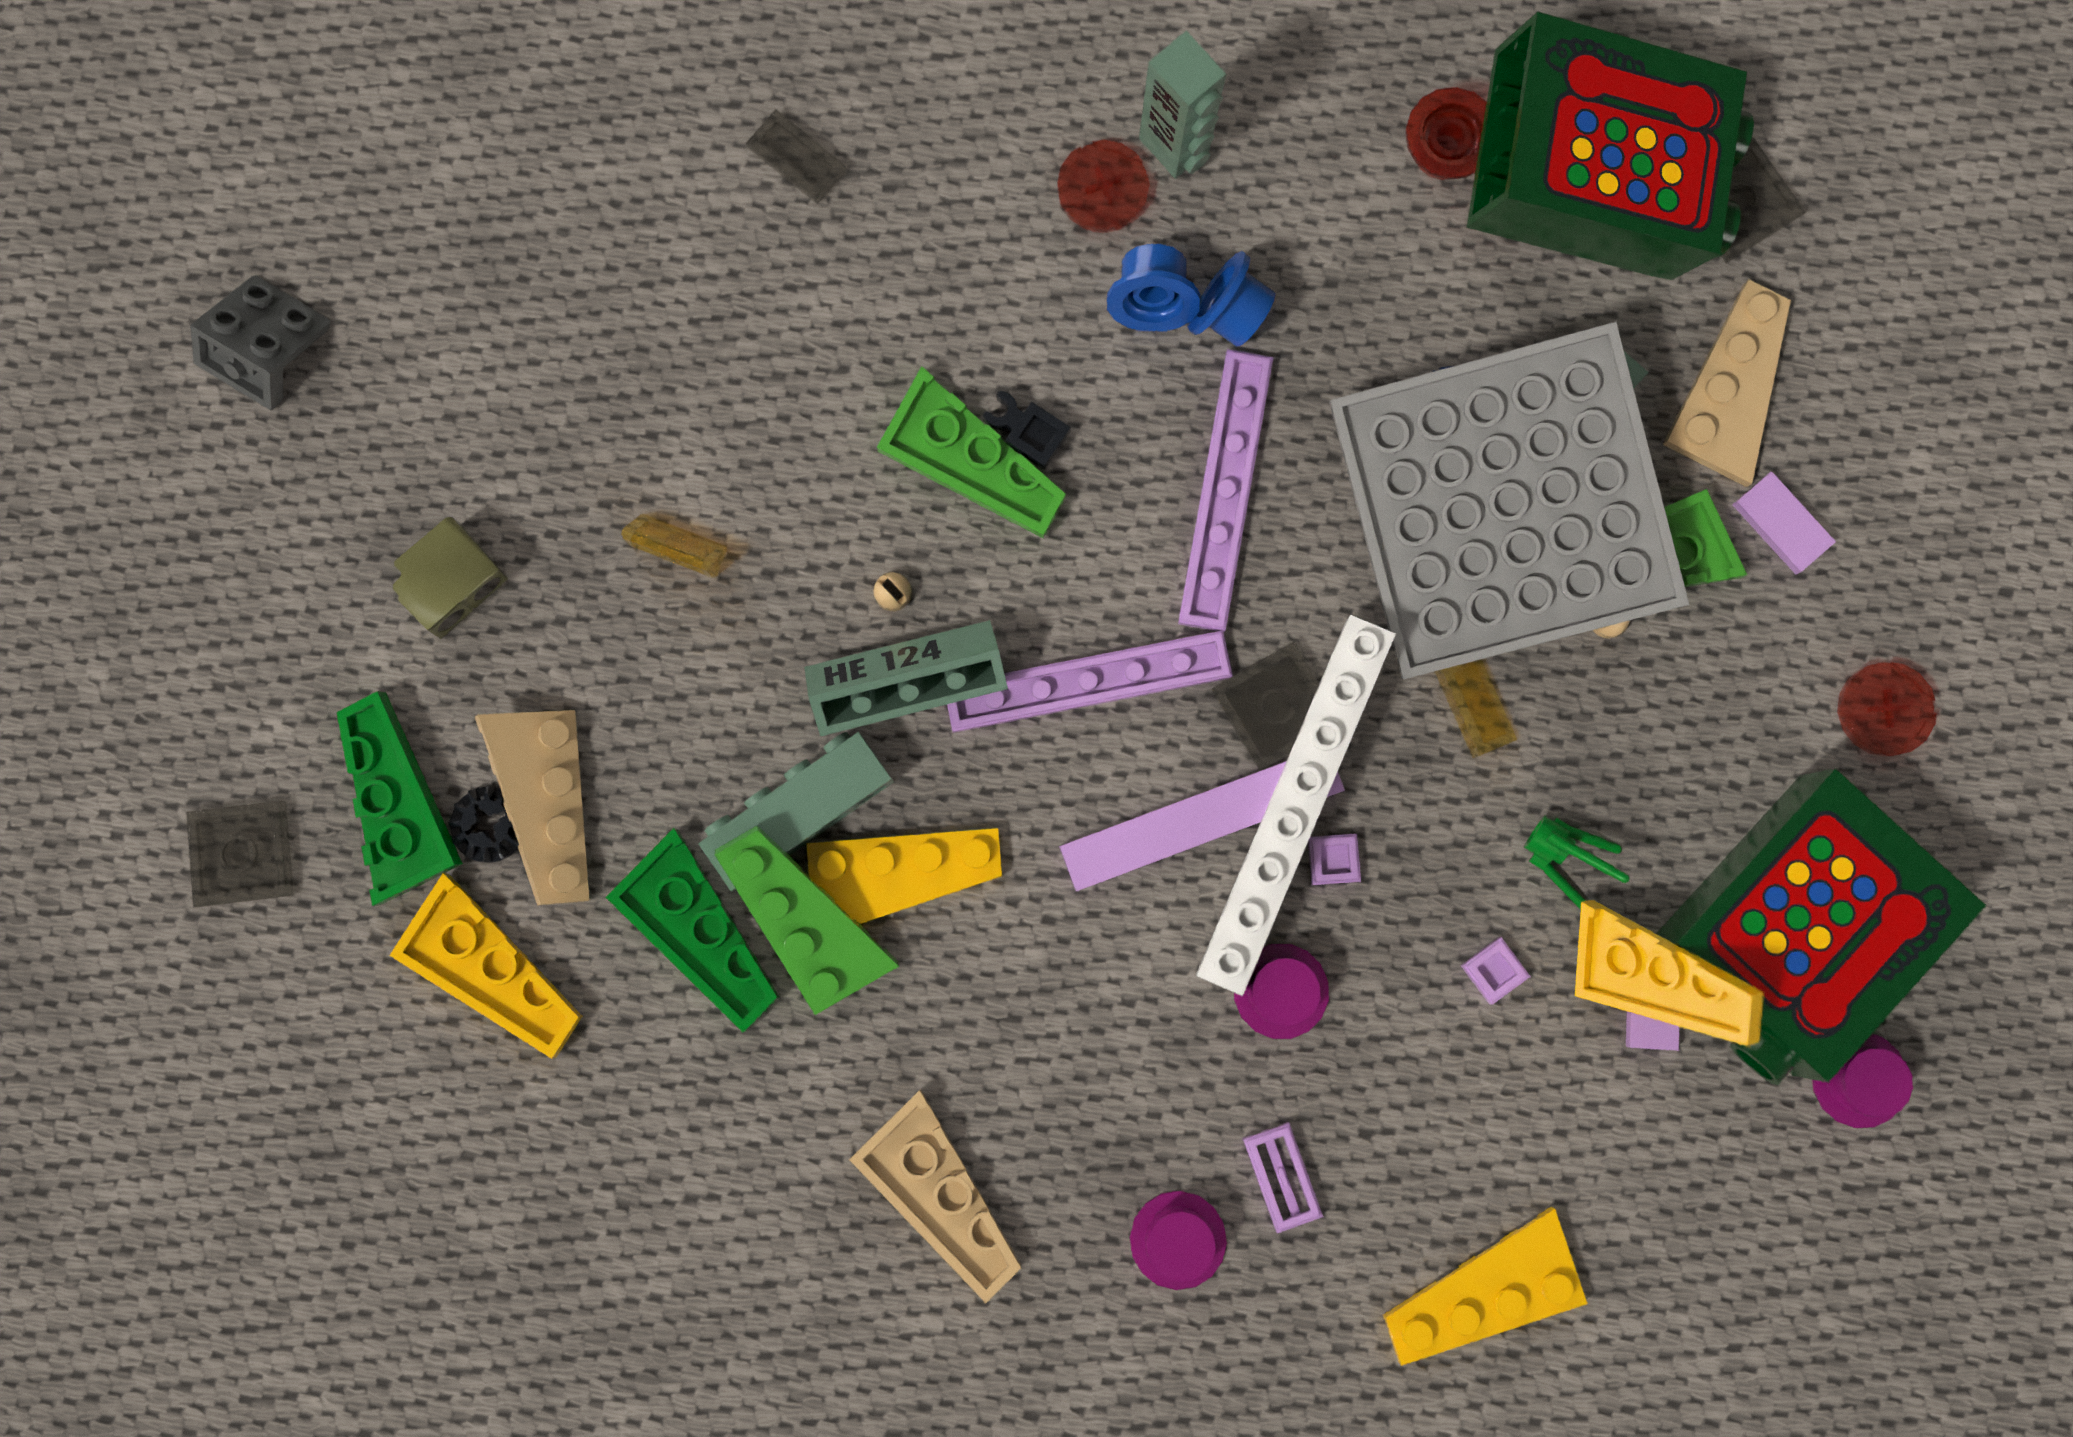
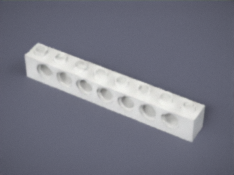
M1352 615L1347 619L1196 973L1198 977L1243 996L1393 642L1395 633Z

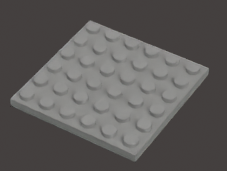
M1617 322L1330 400L1333 419L1388 629L1395 633L1392 644L1402 679L1689 605Z

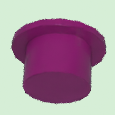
M1269 944L1263 947L1243 996L1234 992V1002L1241 1018L1255 1032L1271 1039H1292L1309 1032L1322 1019L1329 1002V982L1322 965L1308 951L1292 944Z
M1871 1034L1829 1082L1812 1080L1813 1092L1821 1108L1836 1122L1853 1128L1877 1127L1891 1120L1909 1102L1913 1090L1912 1073L1899 1051L1885 1038L1875 1034Z
M1184 1191L1161 1193L1146 1202L1133 1220L1129 1237L1132 1257L1141 1273L1156 1285L1173 1290L1195 1288L1210 1279L1223 1262L1227 1245L1224 1223L1214 1206L1199 1195Z

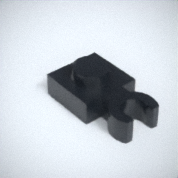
M999 391L996 399L999 403L1005 405L1008 411L1002 417H995L990 412L985 411L983 414L985 424H988L994 430H1009L1010 434L1005 442L1013 450L1045 470L1071 432V427L1032 401L1025 412H1022L1017 408V403L1012 395Z

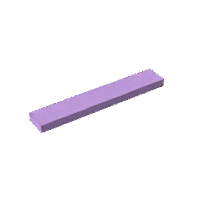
M1227 349L1178 621L1180 625L1213 631H1226L1273 357Z
M1222 630L1004 673L1008 689L947 704L952 732L955 733L1230 679L1233 675Z
M1286 762L1059 846L1075 891L1260 823ZM1338 772L1327 797L1345 791Z

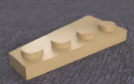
M1749 279L1743 284L1663 443L1664 446L1745 487L1752 484L1791 300Z
M575 710L476 715L475 720L479 732L483 735L489 753L488 759L493 774L497 777L505 801L503 804L508 819L512 822L519 843L518 849L537 906L590 901Z
M920 1089L849 1160L972 1290L987 1303L1021 1269V1263Z

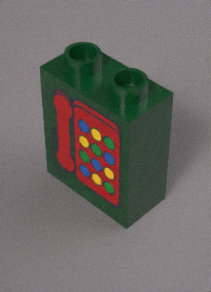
M1537 11L1495 49L1466 228L1669 280H1674L1707 261L1722 256L1732 245L1737 235L1741 218L1739 204L1729 200L1733 167L1744 157L1754 130L1752 114L1742 110L1747 71Z
M1834 768L1800 775L1656 934L1763 992L1759 1043L1749 1046L1736 1042L1730 1044L1733 1052L1749 1068L1774 1085H1779L1789 1073L1796 1077L1829 1082L1987 905Z

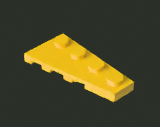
M998 828L807 843L809 878L834 898L835 903L859 924L1002 877Z
M442 873L389 955L551 1059L557 1058L583 1017L449 873Z
M1595 900L1581 902L1575 984L1576 997L1749 1046L1759 1043L1763 1001L1762 991Z
M1550 1207L1523 1227L1515 1229L1501 1238L1498 1243L1481 1254L1473 1256L1459 1265V1268L1439 1281L1431 1283L1383 1314L1398 1362L1402 1366L1588 1303L1555 1208Z

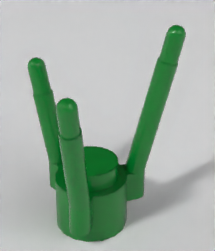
M1543 816L1524 845L1525 849L1533 853L1528 862L1541 869L1580 910L1581 902L1586 900L1551 864L1552 861L1561 865L1567 856L1571 854L1622 883H1627L1630 880L1628 874L1580 848L1575 843L1576 840L1615 854L1622 852L1620 845L1572 827L1557 817L1553 821L1547 816Z

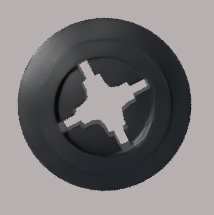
M486 786L469 790L465 796L454 803V810L448 822L452 843L465 857L478 862L493 863L504 860L515 853L519 846L512 822L508 819L503 804L505 801L499 787ZM478 807L488 816H501L505 814L493 826L497 842L486 832H473L470 834L471 831L475 830V826L481 823L479 817L481 813Z

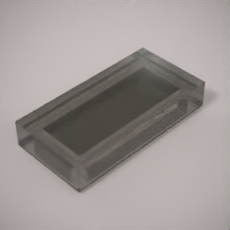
M776 109L746 142L749 150L816 204L824 198L847 171L846 166Z

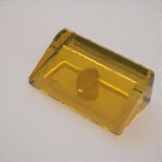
M645 514L636 517L621 532L622 539L631 547L711 578L717 576L727 552V546Z
M1482 659L1435 671L1472 758L1517 740Z

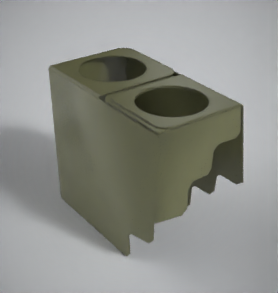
M453 517L443 519L394 561V566L401 572V576L393 584V590L399 595L398 601L429 632L440 639L473 611V608H477L508 580L463 525ZM495 578H500L499 584L492 592L480 600H474L476 593L486 583ZM464 609V613L457 622L448 629L438 632L439 626L446 618L454 612Z

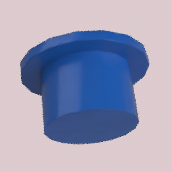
M1145 244L1127 252L1122 259L1121 279L1114 282L1107 292V311L1112 318L1125 327L1138 331L1165 332L1180 328L1191 322L1200 311V292L1193 282L1186 279L1187 260L1184 255L1174 247L1163 244Z
M1243 251L1236 253L1213 277L1200 298V311L1188 323L1187 328L1191 333L1197 335L1209 327L1238 347L1248 341L1260 327L1274 303L1276 293L1247 272L1251 259L1248 254Z

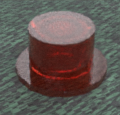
M1458 87L1437 89L1420 99L1410 112L1405 135L1407 149L1423 172L1430 177L1440 180L1467 178L1475 174L1487 101L1475 92ZM1431 129L1430 132H1429V134H1428V136H1427V138H1426V134H1425V133L1427 132V130ZM1437 137H1451L1457 143L1458 148L1455 150L1444 149L1438 143ZM1468 148H1469V150H1470L1469 154L1464 157L1465 153L1467 152V150H1468Z

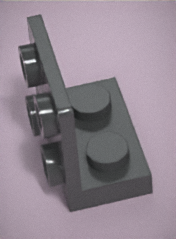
M254 275L190 325L193 363L272 411L284 397L283 368L328 331L330 320Z

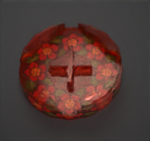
M1105 139L1092 141L1090 145H1085L1082 148L1080 146L1073 150L1061 165L1057 181L1060 205L1069 219L1085 230L1099 233L1118 231L1134 222L1146 206L1150 186L1148 174L1138 154L1122 143Z
M1881 662L1862 667L1847 679L1839 693L1837 713L1842 730L1855 746L1872 755L1891 757L1912 752L1928 739L1936 724L1937 714L1934 713L1933 701H1935L1931 686L1919 672L1901 663Z

